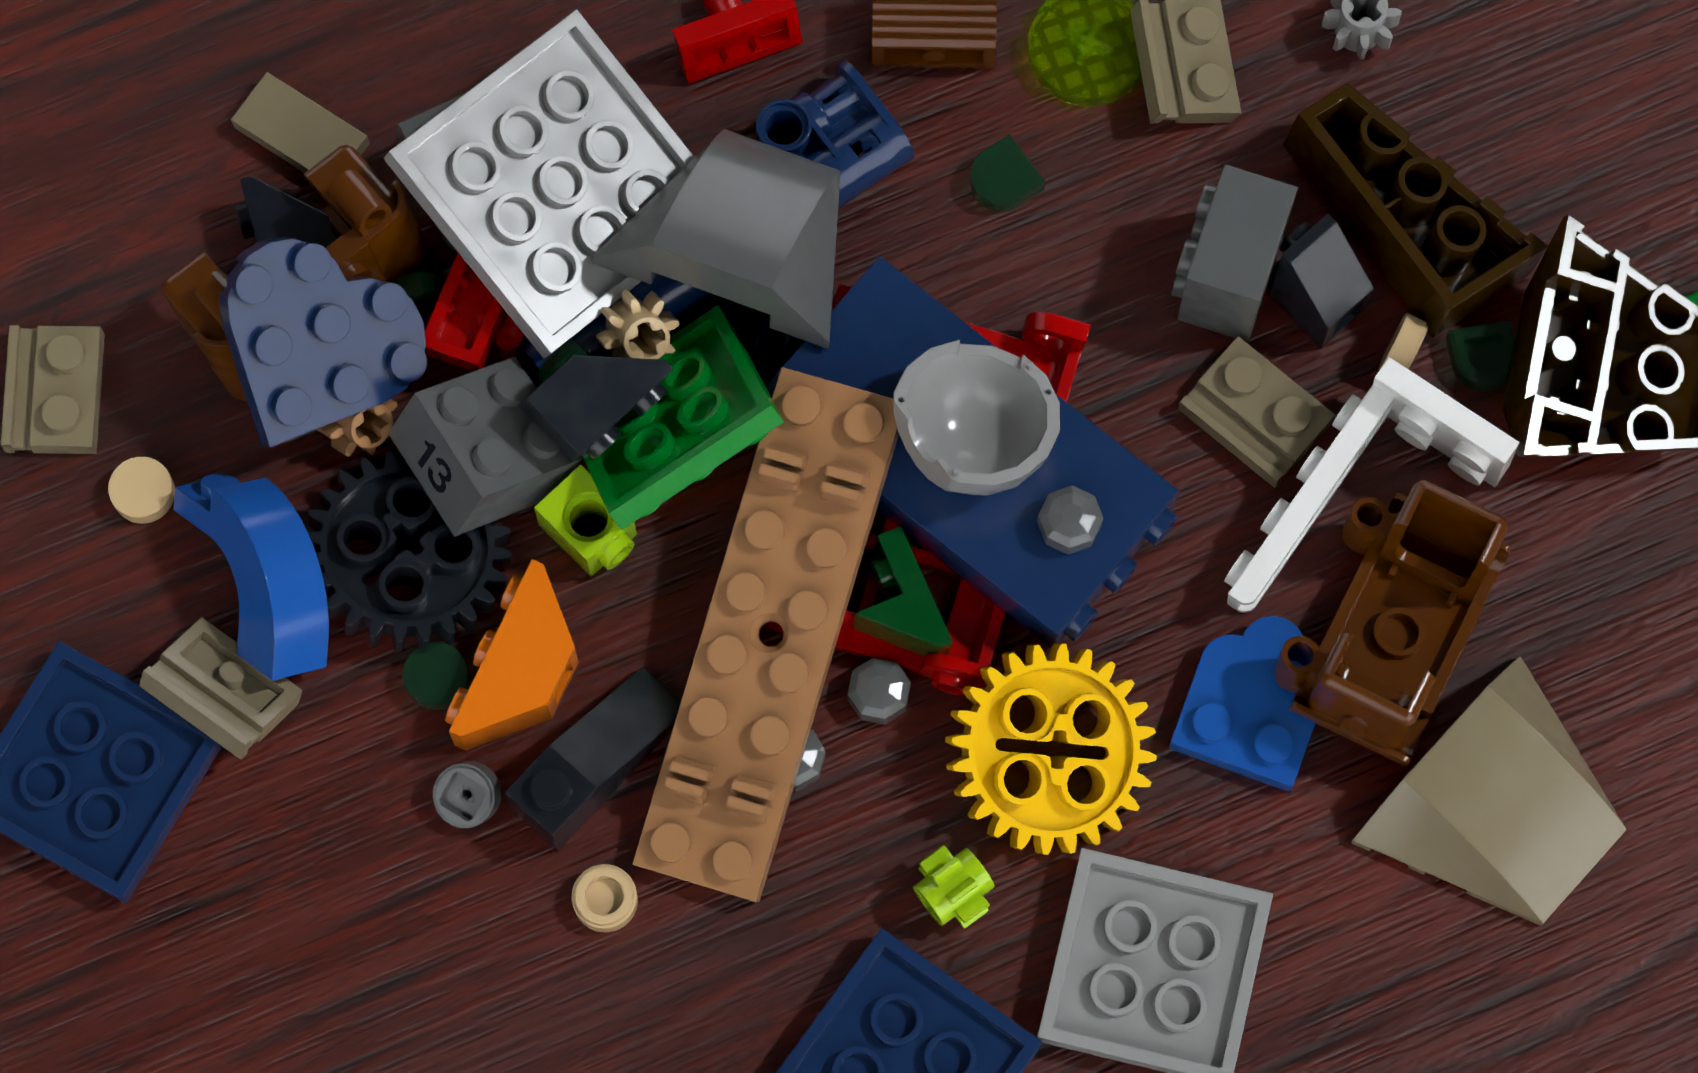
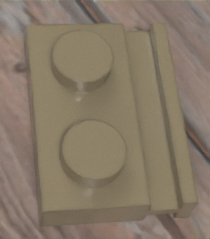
M1138 0L1130 9L1150 124L1160 123L1162 120H1175V123H1232L1241 114L1221 0H1164L1162 3H1149L1148 0Z
M9 325L1 447L5 453H15V450H32L33 453L97 454L105 334L100 326H38L37 329L20 328L19 325Z
M1239 336L1199 379L1192 391L1183 397L1178 407L1179 411L1274 488L1277 487L1287 472L1299 462L1328 429L1335 418V414Z
M201 617L161 654L160 660L151 667L149 665L143 670L139 686L242 760L247 755L248 749L256 741L260 742L298 705L302 689L287 678L270 680L236 654L237 642Z

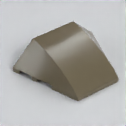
M1519 656L1484 689L1406 775L1351 843L1368 851L1371 849L1407 864V868L1423 875L1426 872L1465 889L1466 894L1542 926L1627 829L1523 659Z

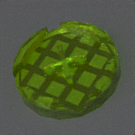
M1046 0L1032 21L1027 40L1030 68L1042 87L1063 102L1085 107L1109 104L1129 93L1142 77L1130 9L1135 4L1131 0Z

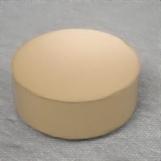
M1406 313L1394 332L1378 369H1381L1388 357L1409 369L1427 333V322Z
M134 457L122 462L113 471L109 480L108 492L111 502L123 518L134 523L144 524L160 519L169 511L174 502L175 485L169 472L160 462L149 457Z
M600 864L588 868L577 878L572 889V904L578 919L586 927L597 932L607 933L617 931L631 921L637 910L638 895L635 884L628 873L614 865Z

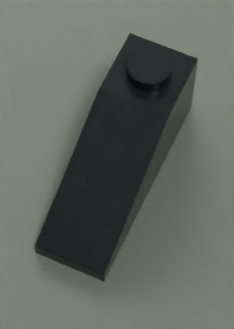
M643 667L640 668L550 744L509 787L505 795L511 810L555 850L559 851L673 730L681 701Z

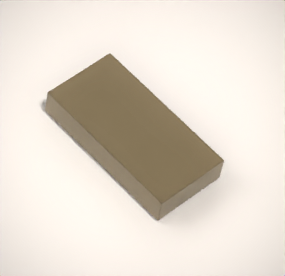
M266 72L231 119L235 129L304 173L340 146L349 145L362 155L370 144L366 134Z

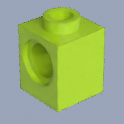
M579 465L534 507L539 526L590 577L603 566L607 570L616 567L629 555L635 546V542L632 540L637 535L635 522L621 530L609 515L591 474L582 465ZM596 514L606 519L607 525L605 529L596 536L584 537L573 530L575 523L585 515Z

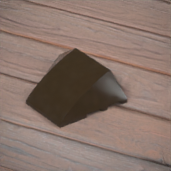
M1570 215L1563 217L1523 297L1502 409L1511 437L1520 442L1516 450L1518 457L1698 450V306L1669 285L1658 286L1629 265L1630 258L1618 249L1609 251L1582 232L1585 226Z

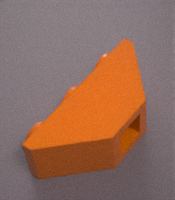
M531 559L524 576L515 573L508 583L501 601V608L507 610L497 632L488 630L484 634L473 660V665L479 667L469 690L463 687L458 689L447 711L445 721L451 724L449 733L456 747L465 751L551 720L579 663L574 643L544 564Z

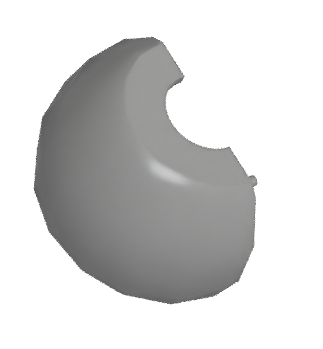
M960 340L932 347L906 367L894 391V417L907 452L928 480L949 492L987 496L1019 486L1042 466L1060 432V402L1047 375L1024 354L1022 357H1018L994 346L960 344Z

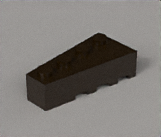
M1346 83L1298 113L1283 146L1417 318L1427 322V332L1434 338L1527 278L1547 250L1548 245L1532 232L1526 236L1504 218L1505 210L1487 196L1483 200L1453 177L1456 171L1438 156L1434 160L1409 141V132L1350 84Z

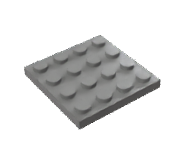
M575 10L390 150L383 159L545 359L601 314L600 310L602 307H610L622 297L623 290L627 289L630 291L641 282L640 280L593 264L592 256L667 185L694 156L579 11Z

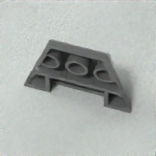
M723 129L592 256V263L648 284H652L656 274L668 277L770 315L771 329L829 349L841 171Z

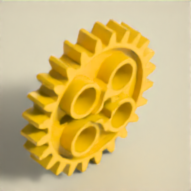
M1053 644L1047 661L1040 645H1027L1025 654L1026 664H1023L1014 652L1003 653L1002 663L1005 673L1001 674L991 666H983L980 672L987 687L984 690L972 686H965L963 688V693L974 705L970 711H951L950 715L956 721L965 725L963 734L945 737L946 743L962 748V757L946 764V768L951 771L965 772L967 780L954 790L955 796L967 797L975 795L978 799L967 814L970 819L978 820L990 814L993 816L988 825L987 834L989 836L998 838L1009 828H1012L1010 847L1022 850L1033 835L1035 852L1043 855H1049L1054 838L1056 837L1061 851L1072 854L1076 851L1077 834L1088 845L1097 846L1100 844V834L1097 825L1102 824L1110 830L1120 831L1122 825L1115 811L1119 807L1138 811L1140 806L1129 794L1132 786L1150 787L1152 783L1145 776L1137 772L1138 765L1156 761L1157 755L1140 749V740L1149 738L1156 731L1153 727L1137 726L1135 718L1148 708L1147 702L1127 703L1125 697L1134 685L1133 680L1121 679L1114 683L1109 682L1114 672L1115 663L1103 661L1091 670L1092 650L1079 649L1071 662H1069L1067 645ZM1024 695L1032 702L1035 717L1030 727L1020 732L1010 721L1009 712L1013 702ZM1087 701L1094 707L1097 713V723L1091 734L1082 737L1073 726V715L1079 704ZM1000 738L1100 746L1105 749L1106 755L1103 759H1089L1067 756L1049 757L1041 754L999 751L996 748V741ZM1019 760L1028 769L1030 780L1025 791L1014 797L1005 787L1004 775L1010 764ZM1083 766L1091 776L1092 786L1086 798L1076 802L1068 792L1067 782L1073 770Z

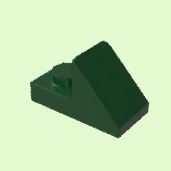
M899 526L877 535L874 548L876 557L869 559L870 569L881 593L885 595L892 592L894 597L856 613L853 628L924 657L928 654L937 653L949 655L953 641L902 527Z

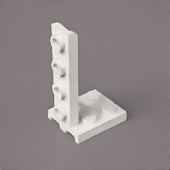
M1388 357L1375 376L1373 385L1364 398L1360 399L1352 394L1335 418L1332 426L1338 429L1340 433L1328 450L1325 451L1316 446L1304 462L1296 478L1304 482V485L1292 502L1289 503L1280 498L1270 511L1260 530L1268 534V537L1255 555L1244 550L1230 569L1224 580L1225 583L1232 587L1228 593L1227 604L1240 613H1249L1255 609L1387 417L1398 423L1394 430L1404 440L1421 450H1427L1429 445L1433 446L1451 458L1448 466L1452 471L1466 481L1478 486L1484 480L1493 487H1496L1509 468L1520 442Z

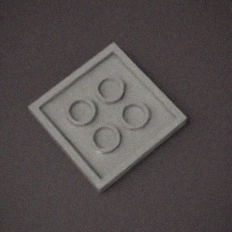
M1081 848L1037 1038L1046 1044L1165 1073H1234L1273 893Z

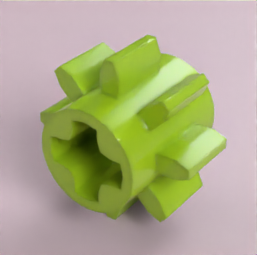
M942 845L919 862L921 867L918 869L925 878L914 885L913 889L926 910L939 925L943 926L955 917L963 929H965L989 911L987 907L990 904L984 898V895L995 888V885L986 869L968 848L963 849L953 857L945 845Z

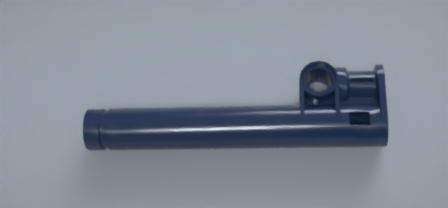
M842 60L835 65V77L809 94L801 91L791 99H779L768 103L759 112L756 120L757 141L841 171L838 209L914 158L912 146L902 128L860 73L846 60ZM785 128L794 130L800 135L795 142L788 145L774 143L769 138L774 131ZM656 274L652 284L641 281L629 291L636 299L641 301L651 291L655 292L664 301L661 312H670L676 319L712 295V293ZM601 313L545 359L531 342L521 347L520 351L528 367L538 382L542 384L574 355L612 357L614 349H605L596 338V335L601 331L607 330L606 317Z

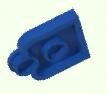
M1267 616L1254 621L1246 629L1243 636L1229 634L1211 641L1202 653L1168 749L1291 792L1315 723L1289 710L1296 694L1278 685L1274 678L1273 669L1284 643L1292 637L1303 636L1298 627L1285 618ZM1291 661L1294 665L1303 667L1299 662Z

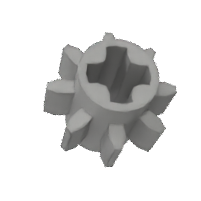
M1330 0L1335 9L1324 12L1322 27L1335 29L1336 38L1333 45L1335 51L1344 47L1350 51L1357 52L1359 60H1364L1367 50L1373 48L1376 44L1384 50L1390 48L1393 35L1388 28L1398 26L1402 10L1388 8L1387 0Z

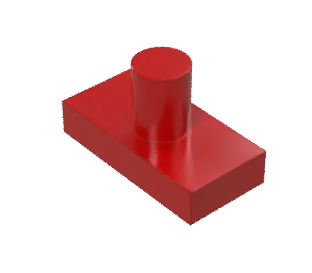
M701 0L708 17L672 29L679 64L688 84L803 43L797 6L794 0H753L744 4L742 0Z
M457 253L425 329L426 347L424 352L427 356L474 372L484 367L506 311L459 253Z

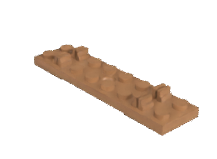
M781 367L772 397L784 422L771 430L758 444L632 864L753 902H760L805 746L899 437L894 417L893 398ZM769 622H776L783 629V639L774 647L765 646L760 639L761 628Z

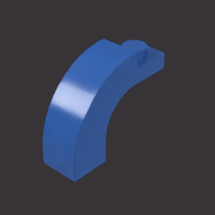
M225 474L207 475L202 478L201 482L175 487L174 511L217 543L232 570L239 599L236 654L272 681L326 668L329 617L324 580L309 534L295 508L282 491L266 477L240 483L235 477Z

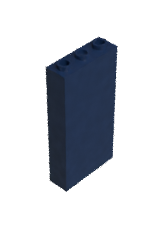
M879 256L832 310L829 349L805 341L783 367L894 399V391L906 367L928 349L956 340H960V344L994 345ZM781 369L765 386L771 398L773 397ZM1057 394L1056 396L1060 402V432L1047 459L1038 470L1019 486L991 495H968L943 490L928 480L915 465L899 434L877 510L895 525L901 526L905 533L1050 648H1052L1053 644H1060L1066 636L1073 642H1076L1098 614V611L1092 607L1094 602L1106 588L1116 594L1138 567V563L1132 559L1146 540L1153 546H1156L1179 517L1172 511L1179 490ZM1073 485L1096 497L1104 519L1090 548L1067 555L1045 545L1037 519L1049 493Z

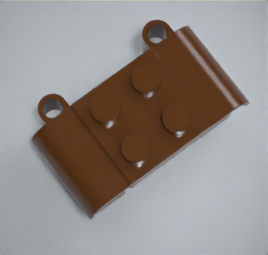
M349 145L338 147L303 174L306 180L329 204L321 212L329 216L332 227L340 237L327 246L326 249L330 256L336 260L345 278L364 276L398 284L405 290L426 272L430 262V250L406 195L397 180L390 183L393 188L392 191L362 156ZM201 251L164 280L162 291L185 331L204 353L224 389L232 397L247 401L221 321L219 295L220 291L225 292L229 275L224 270H220L207 254Z
M1428 481L1415 483L1408 496L1395 493L1388 508L1381 500L1375 497H1363L1353 504L1344 524L1342 537L1349 548L1364 555V558L1320 647L1318 648L1317 644L1310 638L1304 636L1292 637L1284 643L1274 665L1273 674L1278 685L1296 694L1289 710L1407 768L1422 733L1511 551V547L1502 542L1508 530L1506 520L1502 516ZM1291 661H1297L1303 667L1296 666Z

